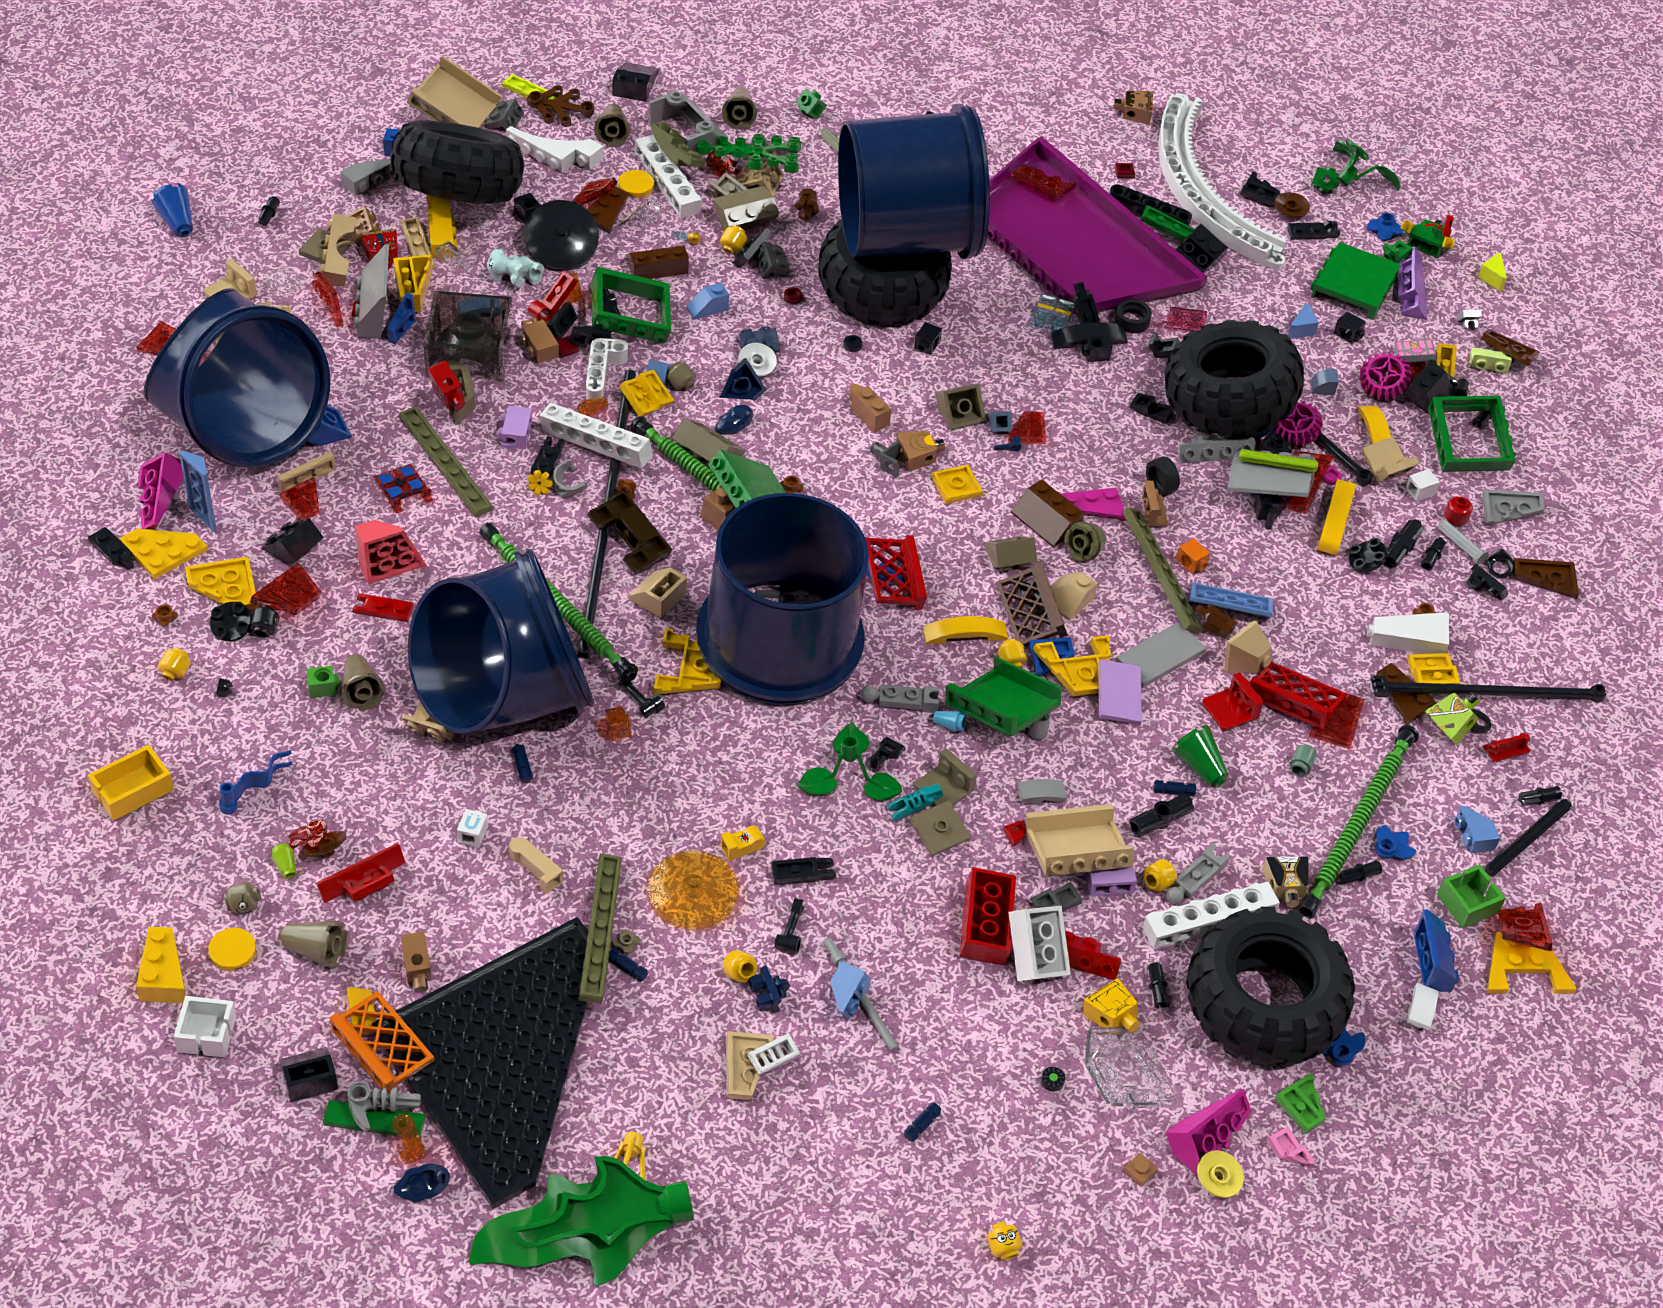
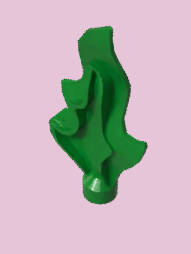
M596 1156L594 1159L597 1166V1175L592 1182L576 1184L561 1175L549 1174L547 1193L540 1203L526 1209L500 1215L488 1221L475 1235L468 1261L472 1265L498 1263L526 1268L543 1265L567 1257L579 1256L590 1260L594 1271V1284L597 1286L603 1285L618 1277L637 1252L653 1236L673 1224L676 1225L695 1220L687 1181L658 1186L641 1178L620 1160L610 1156Z

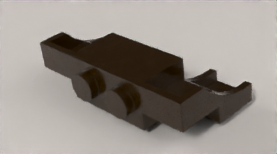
M625 490L614 494L600 506L589 510L587 514L599 530L612 525L633 552L625 555L623 560L635 575L651 569L653 563L668 558L673 550Z

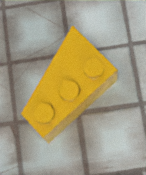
M427 194L432 257H454V250H458L457 239H453L456 238V226H452L455 225V216L451 214L450 200Z
M432 255L393 258L400 303L405 294L410 293L414 295L415 312H421L433 272Z
M148 927L136 984L138 997L142 1002L184 1003L186 992L173 928Z

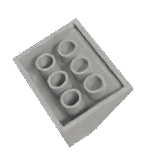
M385 244L362 270L361 278H357V289H360V291L356 292V302H359V304H356L355 315H358V317H355L354 329H358L357 337L381 339L387 293L389 244Z
M1241 450L1239 452L1236 451L1227 491L1300 497L1309 496L1315 472L1240 461L1239 453ZM1288 452L1278 454L1310 460L1316 459V457H1311L1310 454H1299V456H1293Z

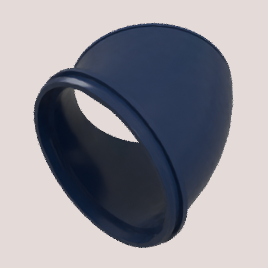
M227 288L213 294L202 302L173 332L150 368L144 385V398L185 429L195 444L209 456L233 466L259 467L288 457L302 447L316 431L326 411L330 395L329 364L322 344L309 326L301 319L276 307L256 305L236 290ZM223 333L215 348L199 367L206 350Z
M527 548L523 553H521L520 549L514 551L516 560L499 567L436 582L423 594L414 610L408 635V662L412 682L426 712L437 724L443 726L446 730L455 733H472L500 728L541 718L575 706L579 714L585 712L584 707H592L594 704L592 693L576 651L533 549Z

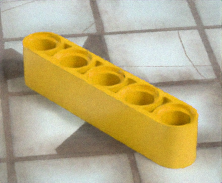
M1337 479L1317 551L1337 556L1357 484Z

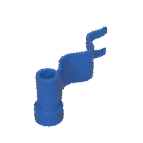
M291 750L274 754L270 758L268 769L265 771L246 772L235 785L228 782L221 784L220 811L226 815L233 814L238 809L237 800L241 798L246 789L269 786L272 783L273 773L279 768L291 766L292 761L274 764L273 766L272 764L279 758L289 756Z

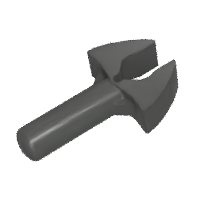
M780 584V589L756 590L755 594L763 598H777L780 600V603H787L793 600L795 595H785L784 593H794L795 589L788 585Z

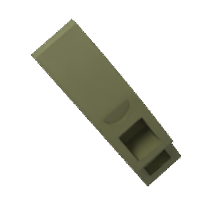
M665 122L651 124V129L658 145L674 164L678 166L704 167L705 160L699 157V153L689 150V146L685 145L686 138L681 136L679 131L671 129L670 125Z

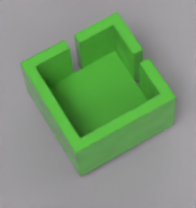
M1480 864L1464 870L1462 875L1457 873L1443 879L1437 893L1438 897L1462 928L1499 914L1506 899L1495 883L1490 884L1491 878Z

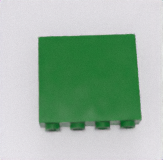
M1339 242L1336 248L1331 249L1329 259L1326 258L1323 269H1320L1318 272L1317 280H1313L1310 288L1313 291L1311 297L1314 298L1317 291L1369 310L1367 318L1374 320L1398 276L1401 264Z
M719 450L708 463L736 508L760 496L786 493L768 465L723 450Z
M995 656L994 669L962 688L953 683L947 685L945 704L1012 737L1061 706L1062 687Z

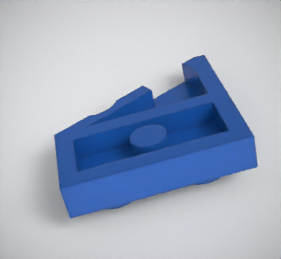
M406 293L387 327L388 342L396 344L416 322L414 295Z
M1071 637L1030 640L1029 648L1035 675L1041 677L1051 670L1034 652V645L1036 643L1053 642L1060 659L1072 658L1075 653Z

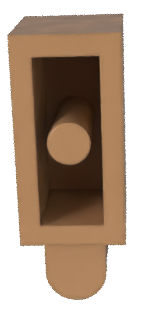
M531 318L530 320L521 321V343L523 346H527L529 356L531 358L534 357L537 364L559 357V344L544 320L537 321L536 318Z
M852 384L849 399L852 401L851 409L873 432L889 426L891 408L869 386L862 388L858 384Z

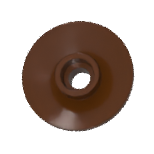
M1285 192L1275 198V208L1287 217L1300 218L1307 215L1310 210L1308 200L1300 194Z
M333 831L322 834L309 841L303 847V854L306 856L322 855L324 858L332 856L335 853V849L346 840V833L343 831Z

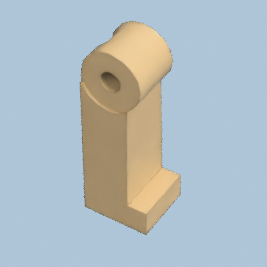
M516 837L510 841V858L514 862L524 865L540 880V889L548 894L564 881L563 870L527 839Z

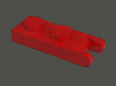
M360 593L357 596V600L364 602L362 607L354 606L352 612L408 622L414 606L413 602Z

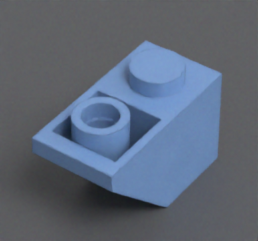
M1460 806L1454 822L1456 828L1460 829L1463 844L1468 847L1470 854L1495 850L1500 836L1493 821L1466 806Z
M841 961L830 982L840 1013L844 1018L850 1020L852 1014L854 1015L857 1012L859 1001L863 994L868 992L871 978L865 971Z

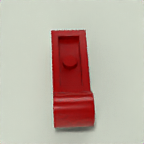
M563 271L542 302L535 300L530 303L528 314L536 318L537 321L544 320L545 323L549 322L579 281L566 271Z

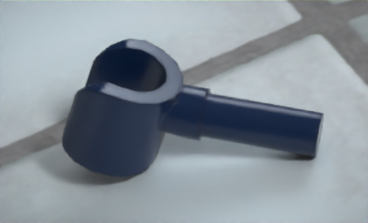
M1013 437L1011 443L996 445L994 450L1010 449L1011 451L1018 452L1021 449V438Z

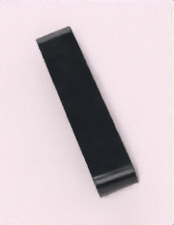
M1115 184L1110 188L1109 194L1139 218L1142 217L1144 209L1148 205L1188 226L1191 224L1192 214L1185 209L1123 185Z

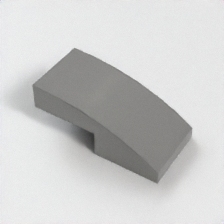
M1036 779L1021 781L1017 784L1020 800L1024 803L1039 805L1044 800L1063 803L1067 799L1064 784L1061 780Z

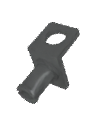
M875 441V444L873 443L870 447V452L880 457V468L894 477H898L899 463L897 459L901 456L900 442L896 441L887 448ZM892 464L894 470L890 469L888 465Z

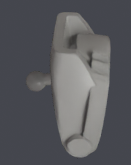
M568 459L556 467L550 478L553 482L552 486L562 499L571 497L588 487L587 482H582L573 487L563 485L562 477L565 470L569 467L571 472L576 471V466L571 465V461Z

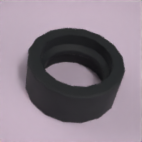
M1136 299L1122 301L1116 310L1115 323L1124 326L1125 332L1128 333L1144 332L1150 324L1151 308L1146 303ZM1136 313L1142 316L1143 318L1140 320H1133L1127 318L1126 316H1124V314Z
M1162 456L1148 462L1146 466L1147 481L1154 482V487L1158 489V494L1165 496L1178 490L1180 486L1179 472L1171 459Z

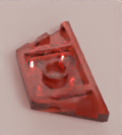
M296 563L253 594L250 603L256 605L257 601L270 604L269 608L297 615L320 597L321 590L301 564Z
M1536 903L1534 909L1525 910L1524 906L1498 910V922L1502 939L1552 951V939L1542 903Z

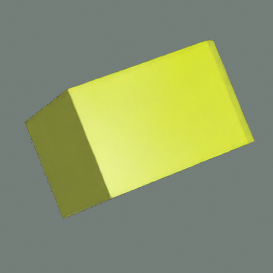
M1497 253L1482 264L1478 278L1499 291L1503 290L1507 279L1501 253Z

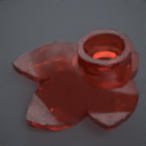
M314 819L306 826L293 830L288 836L290 838V847L294 849L307 842L311 848L316 849L326 838V822Z

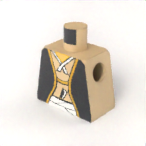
M1266 857L1262 869L1266 881L1269 882L1277 898H1285L1287 907H1297L1300 904L1299 898H1304L1308 889V857Z

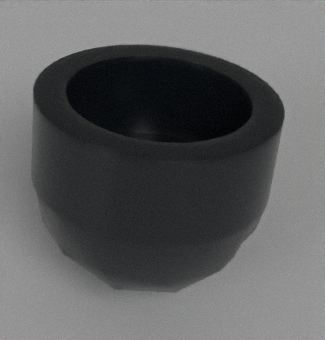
M219 678L216 695H230L232 691L227 690V687H233L232 682Z

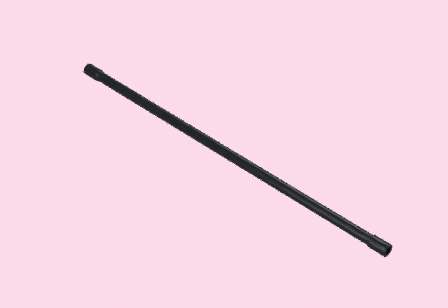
M630 369L626 370L623 382L636 378V372ZM623 392L616 427L626 430L630 402ZM612 457L604 502L610 499L616 492L621 461ZM610 526L598 532L584 615L592 625H594ZM582 637L579 639L577 657L588 659L591 647Z

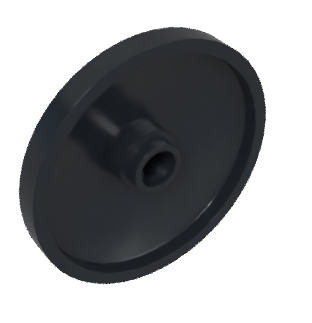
M554 200L538 206L529 215L524 228V242L530 256L545 268L555 271H568L580 268L591 260L598 247L599 230L595 219L584 207L571 201Z

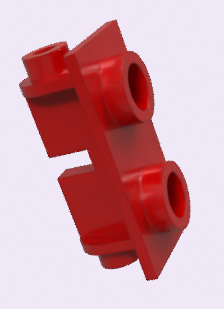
M1520 733L1518 736L1499 741L1493 740L1491 743L1483 745L1491 760L1496 762L1530 753L1531 750L1527 746V743L1530 742V736Z

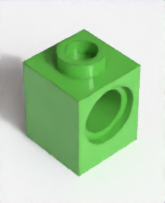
M332 665L306 669L310 698L337 695L336 687L340 686L338 673H333Z

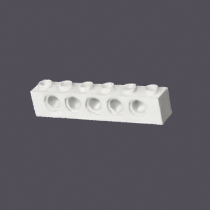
M654 135L635 139L636 155L650 175H652L654 181L679 217L684 218L700 213L702 205L701 196L697 195L693 185L687 181L686 175L680 171L679 166L674 164L664 154Z
M550 403L539 415L544 432L641 469L653 456L649 438L559 405Z
M1269 882L1254 883L1243 889H1233L1228 893L1215 894L1204 900H1194L1186 905L1173 906L1161 912H1152L1145 917L1142 928L1153 949L1203 936L1218 921L1226 919L1237 911L1248 909L1250 912H1255L1263 906L1275 907L1277 912L1280 902Z

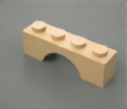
M333 213L332 221L328 220L327 231L330 232V235L326 234L324 246H328V249L323 250L322 260L326 262L325 264L321 263L319 274L323 275L322 283L345 287L349 260L343 258L337 249L343 245L352 244L356 217Z

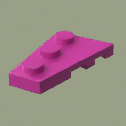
M1117 487L1060 493L1085 513V516L1092 514L1100 515L1101 518L1115 517L1126 521L1122 512L1124 506Z

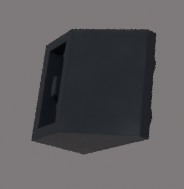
M1202 224L1176 248V251L1202 273L1216 266L1227 254L1228 247Z
M298 518L292 523L289 521L280 528L282 530L280 533H275L266 539L267 544L262 549L283 563L290 564L296 562L324 537L310 518L303 520Z
M327 1047L279 1059L290 1102L338 1090L336 1072Z

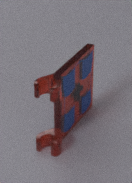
M412 464L374 476L376 483L396 514L403 512L401 499L420 493L425 503L433 501L431 489L425 485Z

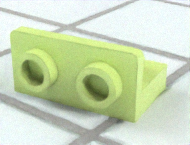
M1471 348L1470 367L1508 373L1512 358L1508 354L1501 351Z

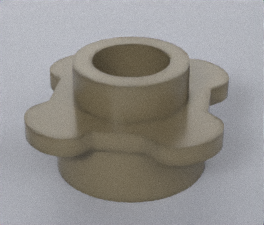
M624 929L621 931V935L613 940V945L618 947L621 952L630 954L636 948V945L640 944L641 939L639 936L632 935L629 930Z

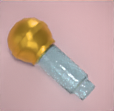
M674 232V237L688 240L693 245L698 244L701 240V236L697 232Z

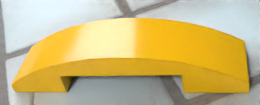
M1378 406L1357 407L1361 421L1365 422L1372 444L1391 437L1386 418Z
M953 617L923 626L925 644L946 643L947 639L987 637V641L1008 640L1005 622L989 617Z

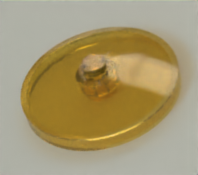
M682 851L668 856L654 868L648 882V899L654 912L666 923L687 930L707 929L723 922L735 909L739 897L738 879L731 866L720 857L704 851Z

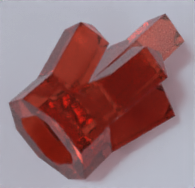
M715 150L710 152L706 159L707 166L712 168L720 178L725 173L723 169L735 176L740 171L735 168L738 162L726 155L722 157L716 156Z

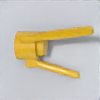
M627 1132L624 1141L619 1144L614 1158L620 1160L622 1154H624L623 1163L628 1166L630 1158H635L639 1155L640 1177L645 1180L646 1147L643 1146L644 1138L637 1132Z

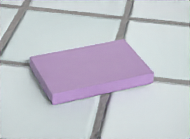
M1101 659L1098 662L1099 718L1139 725L1142 722L1141 666Z

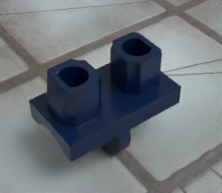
M767 966L760 967V974L749 978V986L752 992L760 990L765 992L756 996L759 1011L772 1009L773 1013L780 1012L778 1006L781 1002L780 997L782 999L787 997L786 991L790 988L789 981L787 979H780L779 976H775L772 979Z

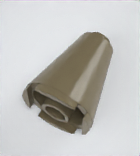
M744 87L736 88L722 107L723 120L733 129H747L755 122L757 117L755 103L748 89Z
M609 104L606 106L595 123V136L599 142L609 147H617L626 142L630 135V125L619 105Z
M360 654L348 656L344 662L341 691L344 703L349 708L354 707L361 711L372 709L379 705L382 701L381 698L386 692L384 682L364 656Z
M341 921L291 923L282 928L280 941L284 947L326 967L334 968L340 964L336 962L340 955L344 957L346 954L349 935L348 931H344L343 926H346L345 923Z

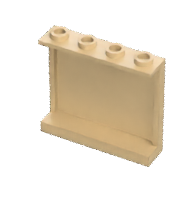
M442 55L438 65L418 88H414L411 91L406 103L433 121L457 123L480 128L495 110L496 104L500 102L502 95Z
M1112 804L1026 813L1025 832L1045 877L1133 867L1134 847L1126 846L1113 820L1114 808Z

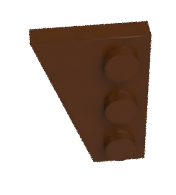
M613 186L586 209L595 219L599 229L609 234L611 233L619 213L623 210L629 198V193Z
M1491 329L1484 332L1482 340L1487 345L1501 350L1527 366H1530L1540 353V351Z
M1514 558V579L1574 599L1578 598L1579 592L1574 562Z

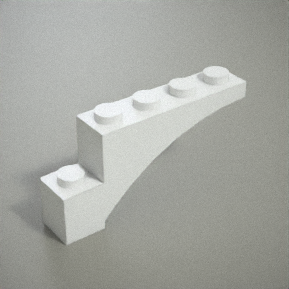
M512 126L506 129V137L518 143L520 150L524 154L534 157L537 161L543 162L561 173L575 162L590 170L603 160V145L590 138L582 141L555 140L531 135Z

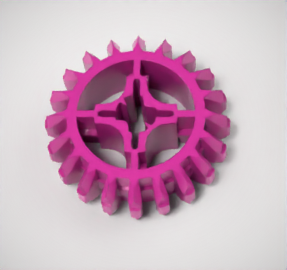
M1383 351L1380 356L1378 353H1375V358L1369 356L1368 362H1363L1359 375L1364 392L1366 394L1370 393L1371 398L1377 396L1378 401L1381 397H1385V400L1388 401L1389 397L1395 400L1396 394L1402 396L1403 391H1406L1408 385H1410V377L1412 376L1410 365L1406 364L1405 358L1400 359L1399 354L1394 357L1392 351L1389 355H1386L1385 351ZM1387 371H1388L1387 377H1385L1384 380H1383V376L1386 375V373H1387ZM1371 378L1374 379V381H1377L1380 385L1375 384L1371 380Z
M1305 401L1302 403L1297 402L1292 413L1286 419L1278 421V425L1273 430L1276 431L1275 435L1288 441L1295 448L1298 445L1304 447L1305 443L1311 444L1312 440H1317L1318 435L1321 434L1323 426L1322 415L1318 412L1317 407L1313 408L1312 403L1306 405Z

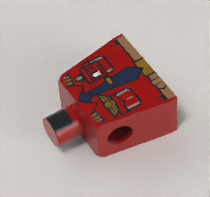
M389 229L361 234L362 249L369 261L373 259L385 244H389L388 269H390L392 263H394L393 258H398L397 230Z
M446 360L428 368L433 391L446 409L452 407L455 410L462 409L465 406L462 387Z

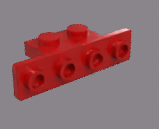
M396 843L318 881L317 887L322 901L326 903L344 893L353 901L362 900L368 894L384 889L389 884L395 882L390 871L405 864L400 845Z
M1065 931L1070 968L1112 980L1117 979L1121 958L1101 953L1102 943L1094 938H1083L1075 936L1070 931Z

